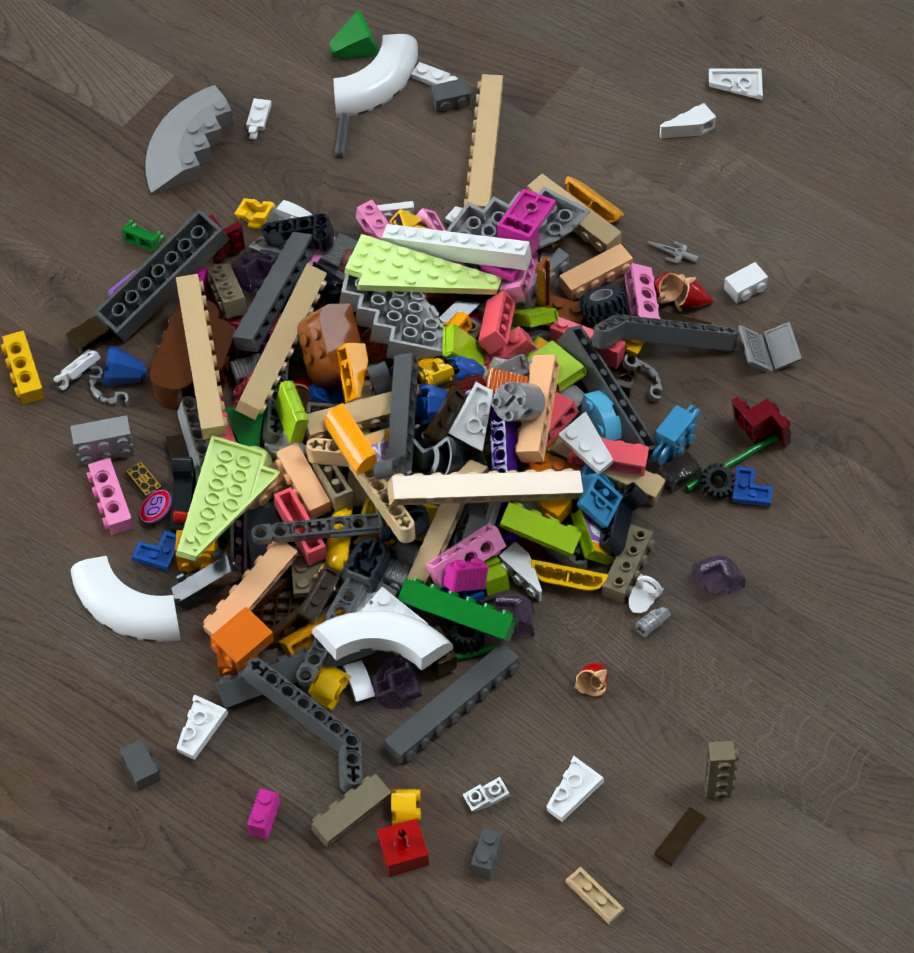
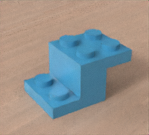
M585 463L580 472L583 493L577 499L576 505L602 528H606L623 496L614 489L616 484L603 472L599 475Z

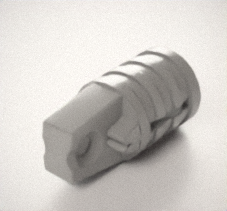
M664 607L654 609L636 622L635 627L638 633L646 638L657 628L661 627L663 622L671 615L669 609Z

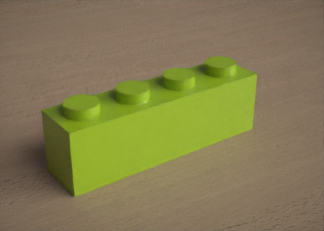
M518 502L508 503L498 526L568 557L573 555L582 534L578 532V528L575 526H564L560 524L558 519L553 517L545 518L541 512L531 509V511L524 509V505Z

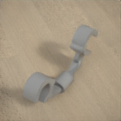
M626 355L622 361V366L626 370L635 371L637 367H644L648 370L647 373L651 378L655 379L657 384L650 386L647 396L652 402H659L662 397L653 394V392L660 394L663 390L659 374L653 367L651 368L650 365L638 360L637 357L633 364L628 363V355Z
M91 367L92 373H100L97 376L89 375L92 394L98 400L111 405L115 404L116 406H118L120 398H125V406L127 407L129 405V396L126 392H115L114 397L107 399L98 389H95L94 385L96 382L103 381L104 374L101 367Z

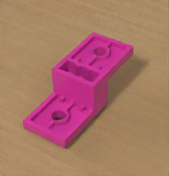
M523 189L497 224L498 238L528 241L532 256L539 246V229L555 208L556 200ZM480 265V270L514 282L521 272L519 269Z

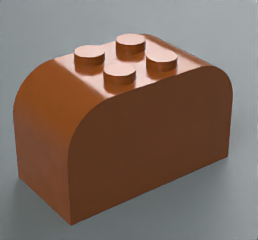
M352 303L325 305L303 318L298 325L299 342L307 373L312 382L317 386L324 388L343 387L336 348L345 343H361Z

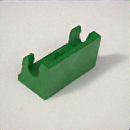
M130 219L126 226L122 228L124 241L155 253L165 240V236L162 235L163 232L159 230L157 233H153L138 227L137 224H134L135 220Z

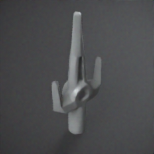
M647 241V244L675 256V259L666 257V260L681 263L682 259L697 263L699 256L687 252V245L674 241V243L681 248H673Z

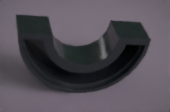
M446 436L433 447L435 454L434 464L427 475L433 473L450 475V473L459 472L463 467V452L459 441ZM404 473V476H412L411 474Z

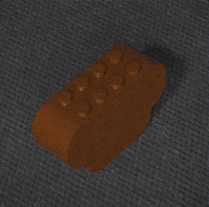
M206 300L207 306L204 307V311L208 310L210 319L206 324L211 325L212 336L209 337V341L213 340L215 351L212 352V356L216 355L218 365L214 367V370L219 371L220 382H217V386H221L223 393L231 374L230 362L237 359V350L232 337L234 330L230 323L219 319V311L216 305ZM180 304L176 307L173 316L169 317L168 328L164 330L161 345L157 346L155 359L151 360L149 366L155 401L163 408L178 411L181 400L185 396H191L196 399Z

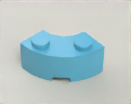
M599 390L583 394L581 413L586 411L599 436L612 441L621 439L620 417L616 416L612 407L614 404L609 397Z

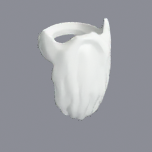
M641 574L637 578L629 597L630 610L635 613L647 611L650 605L654 603L655 598L662 594L664 588L655 579ZM644 581H648V582L652 583V584L656 587V590L654 589L653 586H651L649 583L644 582Z

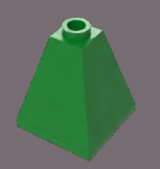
M360 10L351 17L330 41L332 47L329 48L332 56H337L338 60L377 56L380 51Z
M236 407L226 408L227 418L236 442L249 447H261L264 412L262 415L258 414L256 420L236 411Z

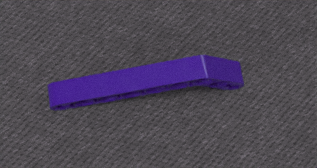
M472 389L466 391L465 394L468 396ZM491 405L488 421H490L492 471H499V473H505L510 470L517 471L515 421L503 420L497 415L494 407ZM502 502L495 526L498 528L504 541L515 542L518 540L519 535L498 527L509 503Z

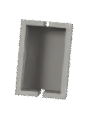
M127 415L70 426L78 465H88L107 458H126L135 455Z

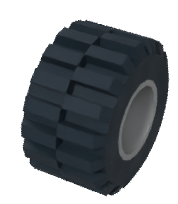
M605 285L594 288L582 295L579 300L584 321L591 327H595V325L616 314L628 315L630 311L625 291L617 285Z

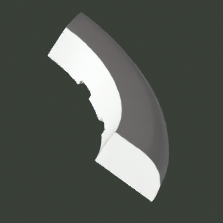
M407 34L383 35L381 49L376 58L367 67L352 75L333 79L336 119H340L341 113H348L349 117H353L366 110L370 112L377 105H383L390 101L395 93L405 87L418 58V43L414 37Z
M107 556L86 559L74 564L71 568V577L76 593L83 606L101 624L107 625L118 634L137 637L138 640L142 641L144 639L156 640V642L181 640L173 595L153 596L129 588L115 576L110 568Z
M388 611L348 613L327 620L312 629V634L336 661L365 648L388 652L392 650L400 653L402 657L410 660L420 670H423L453 649L452 643L433 627L410 616Z

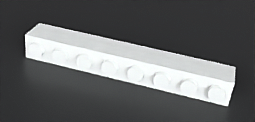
M387 224L382 236L383 241L448 261L527 270L531 260L530 243L528 241Z

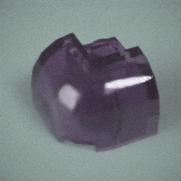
M260 249L259 253L249 255L246 252L231 264L240 287L250 293L255 289H260L272 265L276 262L279 253Z
M710 556L692 566L691 573L700 587L706 586L712 595L721 590H725L729 595L745 587L746 580L735 562L727 556Z
M496 592L495 611L501 612L502 609L513 613L512 617L518 620L515 626V636L534 637L535 609L532 602L522 594Z
M401 654L382 662V666L376 675H373L376 698L386 708H405L407 701L422 696L420 689L421 680L415 664L402 657Z

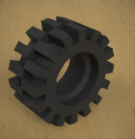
M715 463L714 465L710 464L703 470L698 479V482L701 483L699 489L703 488L702 494L707 493V498L712 497V500L717 498L720 500L732 492L735 487L736 477H732L734 472H729V466L725 468V464L719 465V463ZM712 475H719L723 479V486L721 488H715L711 484L710 479Z
M454 622L453 626H450L449 641L453 645V650L457 649V653L463 651V654L466 655L467 652L474 654V650L477 653L479 648L482 649L483 645H485V633ZM464 635H470V636H472V637H468V638H467V637H462V636H464Z

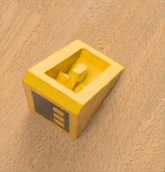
M400 209L389 222L392 225L414 227L422 219Z

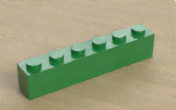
M415 577L412 580L405 578L398 600L403 604L510 642L518 621L512 617L513 613L503 609L501 612L495 611V607L484 603L483 606L476 604L477 600L467 596L466 599L459 598L460 594L448 590V593L441 591V587L430 584V587L423 585L424 581Z

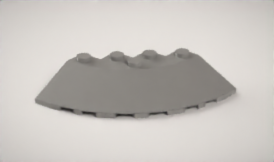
M215 85L205 88L180 102L163 118L149 142L145 160L146 178L151 195L202 179L200 164L212 160L210 146L223 142L221 128L233 124L232 110L226 98Z
M543 186L538 194L556 200V206L539 229V246L536 250L548 246L570 233L586 218L590 210ZM518 191L509 204L493 196L484 209L467 202L446 231L498 238L497 224L520 192Z
M345 274L339 304L352 303L353 312H356V324L372 328L370 341L388 344L387 358L394 359L395 355L415 352L418 359L443 355L444 326L439 320L437 310L425 299L426 296L422 292L357 290L360 278Z

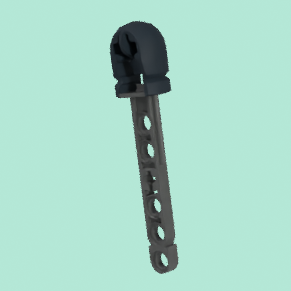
M403 505L414 520L415 538L422 536L428 529L430 521L426 507L423 505ZM377 508L376 513L275 523L272 526L271 524L256 525L252 529V540L258 545L272 544V541L285 543L379 534L382 542H388L391 539L398 541V538L392 529L387 526L385 519ZM355 522H362L364 524L362 528H356L353 525ZM336 524H343L345 526L342 530L334 528ZM299 527L304 528L305 532L303 534H297L295 533V529ZM279 529H282L286 532L283 536H277L275 534V532ZM262 531L266 533V536L258 538L255 534Z
M367 538L358 542L340 573L344 583L329 608L325 621L337 617L335 612L338 610H344L346 614L355 612L365 593L375 592L391 560L390 550L386 543L376 538ZM357 566H360V570L366 573L372 570L370 578L355 573ZM347 594L355 597L352 601L344 600V596ZM315 638L305 656V663H301L296 673L297 683L302 687H309L315 682L319 670L322 669L330 654L325 648L318 647L319 641L317 638ZM312 657H317L320 659V662L314 665L309 660ZM308 673L311 675V678L304 681L300 676Z

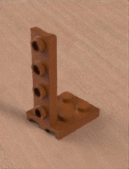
M543 256L542 261L537 263L535 273H537L535 284H537L535 306L556 308L558 317L582 325L584 318L580 303L551 295V259ZM554 322L539 325L537 327L550 330V327Z

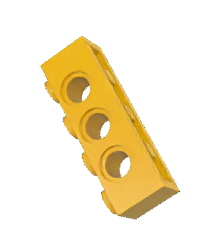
M24 330L2 336L4 344H1L3 355H8L5 361L8 370L12 369L13 373H10L12 383L17 384V387L14 388L17 399L21 398L23 405L45 399Z

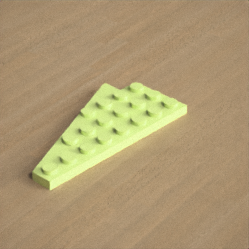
M361 234L344 272L345 274L360 278L357 290L497 295L502 282L501 277L363 234Z
M211 436L176 556L195 561L278 479L280 471L263 466L267 452L220 437Z

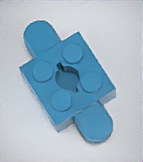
M692 404L687 410L676 405L655 432V441L658 446L653 451L651 460L657 461V464L662 466L666 460L674 463L677 458H681L688 444L691 445L696 437L694 435L697 426L696 422L701 417L702 410L696 409Z

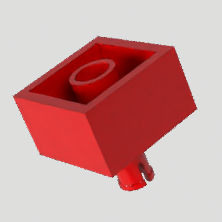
M417 819L377 830L378 842L389 877L429 866V854Z

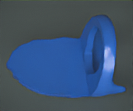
M463 356L447 359L453 370L456 366L460 369L459 373L455 376L457 380L449 381L451 384L461 383L467 374L479 377L485 374L483 366L474 359Z

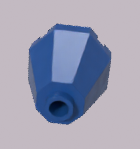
M110 346L102 385L113 386L141 382L142 378H146L147 367H144L145 362L118 347Z
M422 385L419 387V390H422L421 394L416 396V416L421 417L419 424L428 425L438 412L448 391L433 385Z

